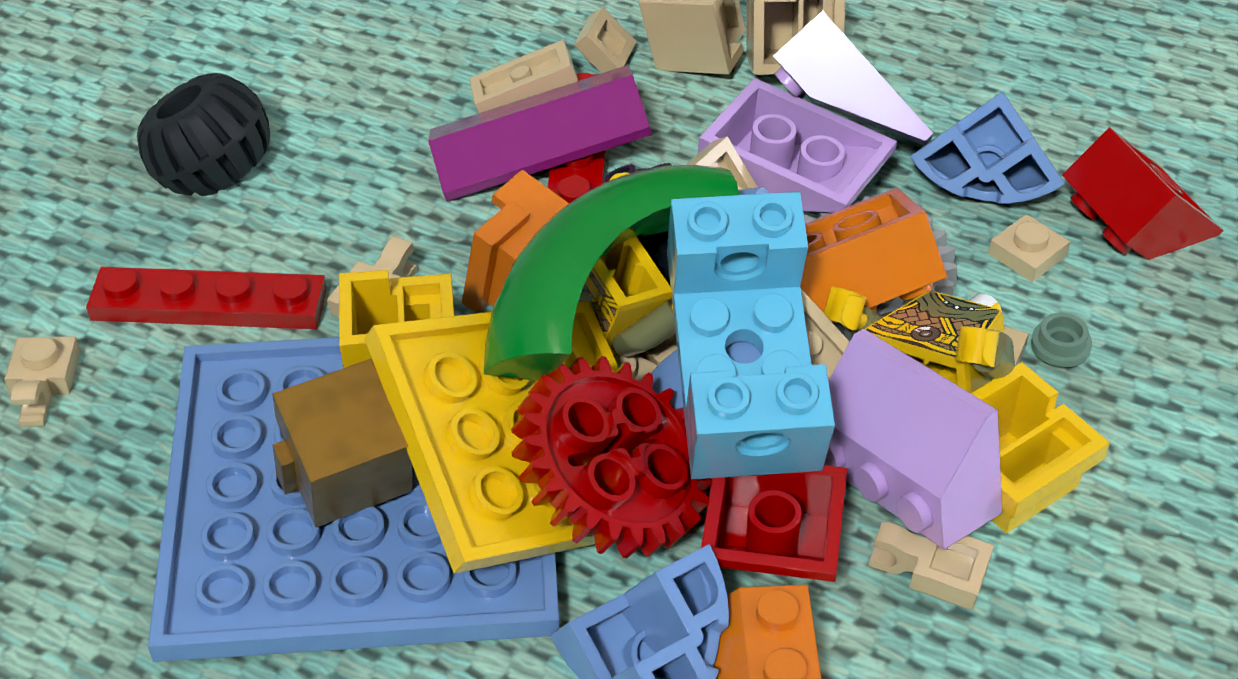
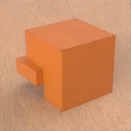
M524 170L518 172L492 195L491 202L501 210L475 231L473 235L462 304L477 313H481L489 305L494 307L515 259L534 234L553 215L569 204Z

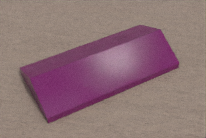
M629 65L432 128L430 129L428 142L446 201H450L508 182L521 170L530 175L651 136L652 132Z

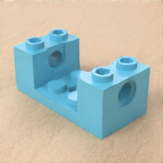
M800 192L671 199L667 257L691 479L823 470L835 422L826 364L812 365L800 288L808 252ZM744 341L753 344L759 350L761 356L752 363H738L728 356L726 348L732 343Z

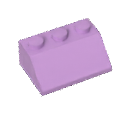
M862 329L855 333L828 380L835 427L824 465L847 468L846 481L856 487L867 500L877 502L901 519L908 529L915 533H921L944 550L1002 513L998 410L867 330Z

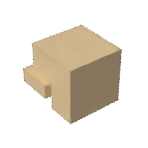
M640 0L638 2L655 68L675 72L729 75L744 52L742 43H738L746 31L739 0Z
M747 0L746 56L753 75H768L778 71L781 66L773 55L822 11L844 34L845 0Z

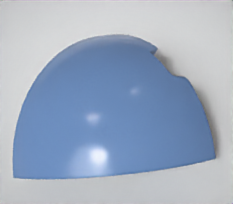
M1003 91L910 156L916 166L928 178L942 188L961 197L993 201L1000 204L1016 203L1041 197L1065 185V182Z
M710 544L654 572L624 594L568 622L551 634L550 637L557 650L579 679H716L719 669L714 668V663L718 653L720 635L729 625V608L724 579Z

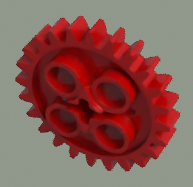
M581 356L569 368L562 363L548 376L543 374L529 390L528 396L518 406L517 412L521 417L511 428V433L522 439V441L512 451V457L530 463L518 478L523 483H537L541 489L531 501L534 506L551 503L556 509L550 521L553 527L562 524L566 520L574 524L572 532L573 542L578 543L589 533L594 535L595 547L599 554H603L616 542L622 558L627 559L638 548L646 557L651 556L662 545L667 549L670 548L700 521L701 517L698 513L708 505L709 497L703 491L711 485L712 478L691 479L686 426L683 422L685 420L684 408L674 410L669 404L674 394L671 388L659 394L652 390L653 374L650 372L640 381L633 379L632 368L629 362L625 361L616 372H613L605 356H601L592 367Z

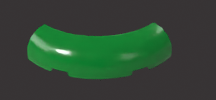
M674 165L639 170L612 179L590 190L553 215L534 234L515 259L501 294L495 302L485 342L483 374L539 380L543 374L548 376L572 354V330L577 304L583 286L596 262L615 246L640 234L646 236L669 231L671 199L739 195L737 181L731 171L722 167L701 165Z

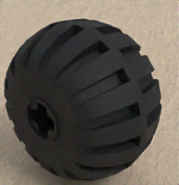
M222 73L204 74L177 86L148 110L138 126L137 142L139 154L148 174L165 189L169 188L174 193L192 196L194 193L200 196L213 195L218 193L219 190H225L234 185L237 180L246 176L262 159L270 142L269 120L258 96L244 83Z

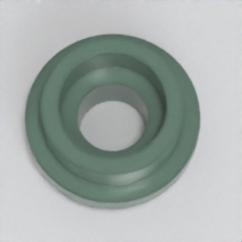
M1059 312L1048 315L1035 327L1032 334L1031 347L1037 357L1050 365L1074 367L1083 363L1089 357L1092 339L1088 327L1082 319L1073 314Z

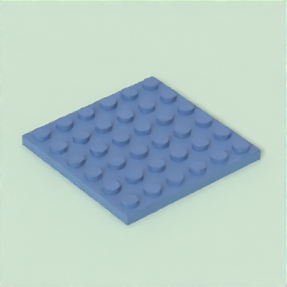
M339 337L184 346L148 649L153 662L550 636L560 629L555 553L454 574L413 466L411 492L315 528L300 491L296 490L285 495L276 474L272 444L283 441L284 437L275 419L272 393L343 369Z

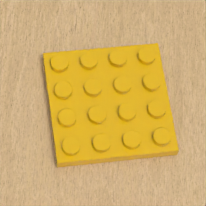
M590 301L578 302L572 330V354L563 364L569 368L578 357L583 356L590 367H592L601 356H605L610 363L612 371L616 372L619 369ZM492 312L373 325L364 338L384 392L408 444L406 450L454 574L595 544L594 535L589 533L578 543L573 542L572 532L574 524L568 520L553 527L550 521L556 509L551 503L534 506L531 501L541 489L537 483H523L518 478L530 463L512 457V451L522 439L511 433V428L521 417L517 412L518 406L528 396L529 390L538 380L483 374L485 342Z

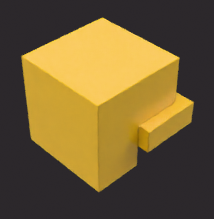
M388 270L339 273V347L343 368L371 359L364 338L373 325L455 316L451 273L389 278Z
M1023 362L1016 365L1007 376L993 379L971 393L998 410L1002 513L991 521L1006 534L1077 488L1082 474L1106 458L1110 445L1107 439L1064 403L1055 408L1059 392Z

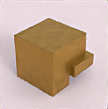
M372 358L272 393L275 419L284 437L283 441L272 444L276 474L285 495L296 490L300 491L315 528L412 491V463L406 450L408 444L382 387Z

